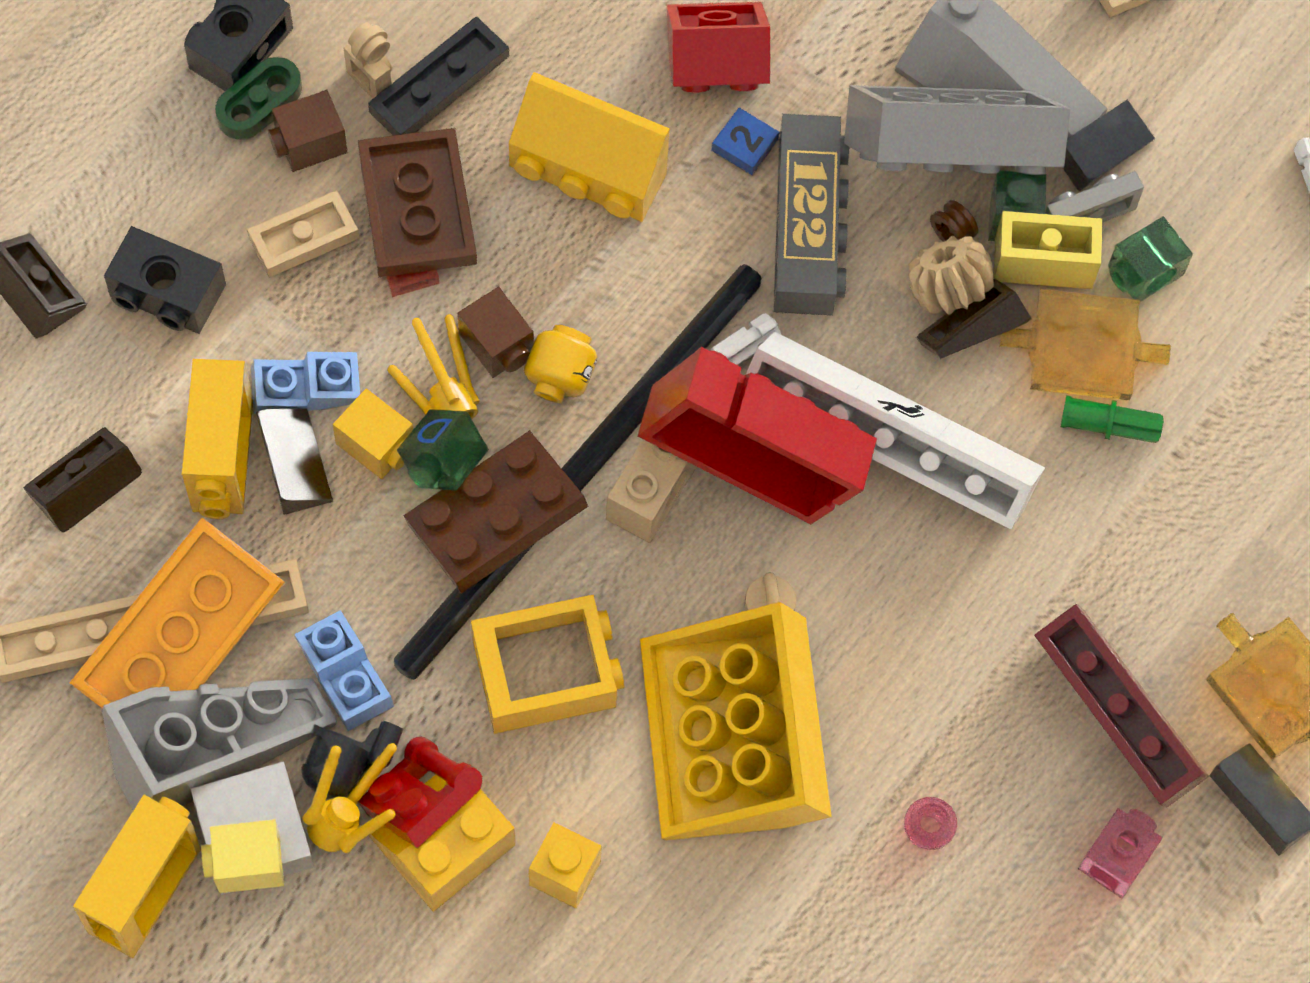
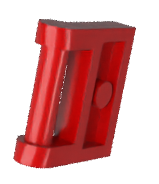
M419 736L411 739L406 745L404 759L388 773L379 776L358 803L371 818L380 815L388 809H392L395 812V817L384 824V826L418 848L477 794L482 785V775L472 765L464 762L456 763L439 752L434 742L426 737ZM428 771L447 782V785L439 792L420 781Z

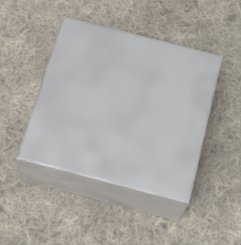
M284 761L190 789L206 845L211 844V826L276 819L280 833L283 876L314 867Z

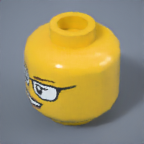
M554 325L553 330H545L536 336L524 367V373L527 379L536 385L534 393L537 396L561 404L564 396L573 398L584 394L598 358L595 349L590 346L592 340L588 335L567 326Z

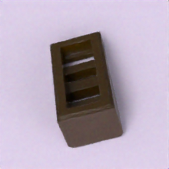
M993 279L994 287L984 293V300L972 302L968 305V309L959 308L952 314H945L918 334L919 336L916 338L923 347L941 359L1029 322L1032 318L1017 293L997 279Z

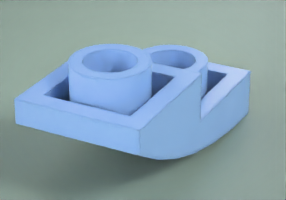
M307 352L304 360L254 359L251 365L254 414L265 409H308V411L340 407L352 404L360 395L357 352Z
M341 610L294 634L318 681L348 731L394 707L391 695L369 662L363 645Z

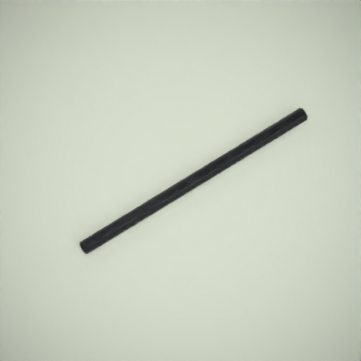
M746 264L739 266L566 462L562 470L580 491L642 422L653 384L699 348L703 347L706 349L759 289L762 277L757 271ZM532 546L463 593H460L455 588L395 656L394 666L410 680L417 679Z

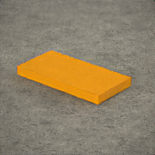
M202 517L69 683L101 708L106 704L151 687L169 686V691L198 690L200 685L207 682L285 582Z

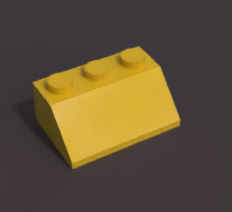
M533 72L509 141V166L513 167L518 174L532 181L541 179L558 186L564 194L571 198L579 200L586 198L603 205L614 216L619 218L631 217L643 222L667 175L670 128Z

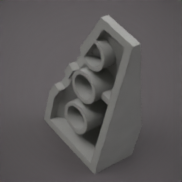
M937 0L929 9L895 67L897 73L917 87L1034 91L1071 108L1067 139L1107 112V108L993 0Z
M313 678L251 682L249 687L218 688L217 684H203L199 686L198 690L169 691V686L151 687L106 704L102 708L115 779L133 811L143 795L157 802L162 797H167L181 806L193 801L191 788L248 772L315 737L311 734L314 724L326 730L334 727L337 723Z

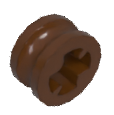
M950 200L944 205V212L937 211L930 217L931 226L942 242L947 241L951 236H955L957 240L967 236L974 238L979 231L971 213L955 200Z

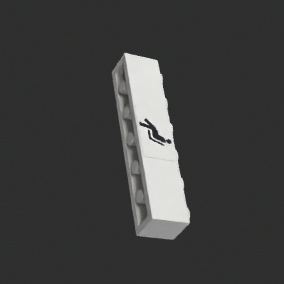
M777 332L772 333L757 348L746 375L750 372L769 378L774 385L795 396L811 400L815 403L816 407L835 417L855 423L860 430L877 438L872 456L873 460L1009 529L1013 528L1025 510L1045 467Z

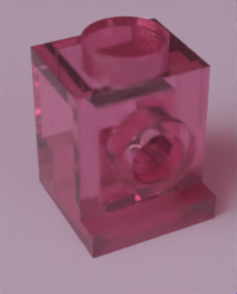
M1117 808L1085 855L1078 870L1123 899L1163 838L1154 832L1157 824L1147 814L1137 809H1130L1128 813H1125ZM1118 838H1122L1134 846L1135 849L1132 851L1123 850L1118 844Z

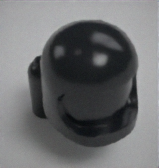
M381 721L379 728L372 729L363 743L314 724L311 734L316 736L306 762L302 764L301 768L302 777L306 785L316 792L330 750L333 746H339L341 754L327 797L335 798L348 795L360 781L367 763L371 766L388 744L393 743L397 746L404 729L387 721ZM392 756V758L388 761V764L385 766V768L390 765V763H391V761H392V759H393V756Z

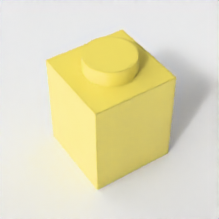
M276 819L210 827L211 844L202 845V864L205 878L214 877L219 893L284 886L280 833Z

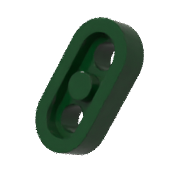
M271 57L260 62L239 79L216 102L215 112L221 131L234 139H248L263 130L273 121V108L298 100L300 97L302 83L298 67L286 58ZM275 84H282L285 86V88L279 92H274L270 90V88ZM239 114H247L250 116L245 121L234 120V118Z

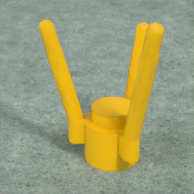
M447 314L444 320L460 383H458L455 377L449 378L421 319L416 317L412 320V326L438 379V383L429 390L431 399L428 401L395 365H389L387 371L423 411L428 423L437 419H453L445 430L460 427L478 414L476 405L480 403V400L471 383L454 317L451 314ZM439 422V423H440L441 427H443L446 422Z
M395 744L387 745L347 798L339 796L326 800L341 754L339 746L331 748L312 804L302 817L303 822L307 824L308 836L317 847L327 852L342 850L344 853H350L359 841L395 817V812L392 809H388L359 827L360 812L356 806L397 751Z

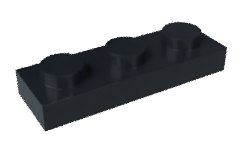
M476 16L369 101V113L393 136L416 133L509 57V46Z

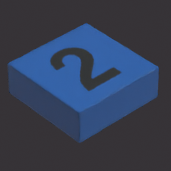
M738 108L712 142L711 151L753 175L779 140L780 132L743 109Z

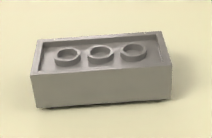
M849 85L844 144L858 151L861 159L877 162V168L888 171H905L907 163L923 164V169L928 171L952 172L955 164L970 165L971 171L980 173H999L1000 166H1016L1017 172L1040 175L1045 174L1046 167H1064L1071 108L1034 91Z

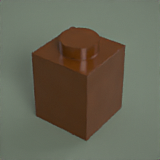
M328 90L272 109L275 128L269 129L268 135L277 158L286 156L292 172L348 153L345 129Z
M499 286L457 312L459 335L492 378L505 370L507 372L516 371L527 362L534 344V331Z

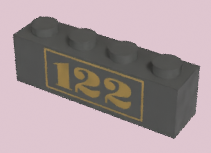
M782 113L778 157L774 313L833 316L836 298H845L846 268H837L838 253H846L848 226L847 223H839V209H847L849 181L848 179H840V165H848L850 147L844 144L845 135H841L840 116Z

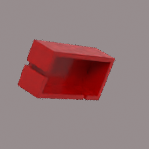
M701 347L653 384L637 435L639 438L810 525L833 511L835 505L840 506L864 490L877 441L876 437L860 430L855 423L839 419L816 407L815 403L811 400L795 396L774 385L769 378L751 372L747 375L741 374L742 367L730 362L725 355Z

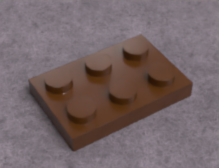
M455 128L358 140V151L378 278L477 265V253Z
M529 430L403 516L411 530L459 592L463 593L589 506L581 491Z

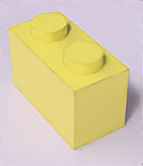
M1003 211L995 236L994 279L1004 283L1092 289L1101 266L1102 219Z

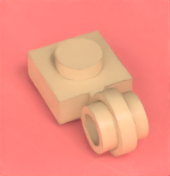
M366 22L352 32L348 40L349 44L343 49L346 72L373 99L391 85L390 72L392 71V66L385 56L390 48V43L387 41V33L379 25L372 26L371 23Z

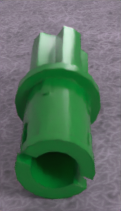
M1066 395L1061 427L1105 434V439L1110 440V436L1113 435L1156 443L1161 438L1164 419L1158 413L1116 406L1117 401L1112 400L1110 405L1071 398V396Z

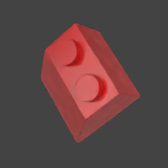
M762 2L666 4L670 75L673 87H681L685 92L700 93L709 91L710 86L730 85V89L735 91H752L758 89L759 84H770V25Z

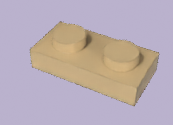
M338 190L247 229L248 238L269 278L359 239L358 228Z

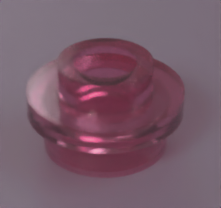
M924 797L915 801L908 808L904 818V830L909 840L917 847L925 850H937L945 847L953 839L957 830V817L953 808L947 802L936 797ZM926 817L934 818L939 824V830L933 833L927 832L921 827L920 821Z

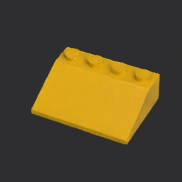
M777 602L640 639L662 839L676 840L783 829L832 817L806 617L782 602Z

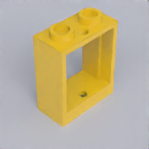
M193 359L182 477L192 512H199L207 518L224 519L229 517L230 514H244L253 413V397L245 361Z
M593 594L471 620L472 641L494 734L616 708L617 690L624 688L622 669L618 658L609 659L605 641L613 640L607 610L597 611ZM584 621L598 683L511 701L497 640Z
M146 795L142 796L73 905L88 934L131 958L135 957L201 851L194 831L195 827L192 825L191 820L188 819L190 813L187 809L167 797H162L157 802Z

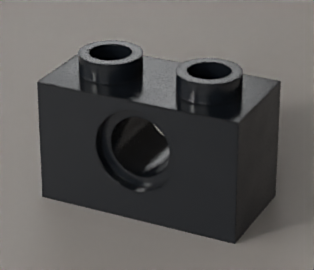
M216 0L213 11L203 22L195 23L185 38L184 47L189 69L226 91L256 65L268 59L292 31L293 22L290 4L284 0ZM233 31L244 32L242 35L237 37L226 36L227 34Z
M133 226L130 227L104 274L109 295L113 302L121 308L130 312H138L139 309L155 315L163 325L170 329L183 331L186 328L198 334L203 329L226 286L222 263ZM163 279L174 281L171 286L165 289H155L152 287L156 282Z

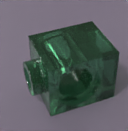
M1162 216L1116 244L1108 267L1114 284L1122 292H1128L1138 304L1182 277L1186 272L1193 253L1166 218Z

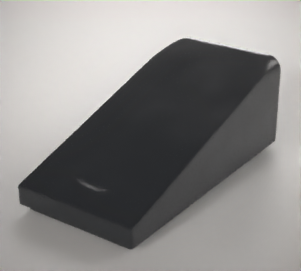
M1127 99L1067 139L1065 163L1062 168L1078 191H1081L1152 142L1155 137Z

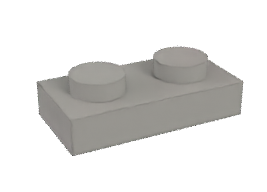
M1136 171L1121 177L1117 174L1108 175L1097 181L1088 190L1077 194L1069 191L1058 195L1047 205L1045 214L1100 218L1103 223L1135 210L1144 186Z

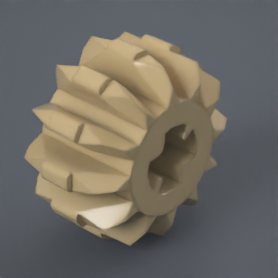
M951 236L947 241L941 243L935 241L934 246L929 249L919 250L918 258L913 259L908 264L910 270L908 276L911 282L909 286L913 296L918 300L920 307L927 308L930 314H937L944 310L949 315L959 308L968 309V305L972 302L984 300V293L994 287L992 278L994 274L991 268L993 264L989 253L985 251L982 243L975 242L972 236L963 237L959 240L955 236Z

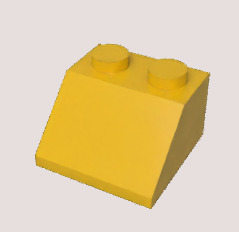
M434 775L425 784L439 792L447 785V782ZM481 788L476 795L418 848L385 826L368 835L433 912L515 846L514 826Z

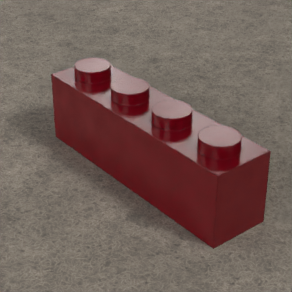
M1077 604L1073 605L1034 635L1160 805L1168 808L1209 777L1084 609Z

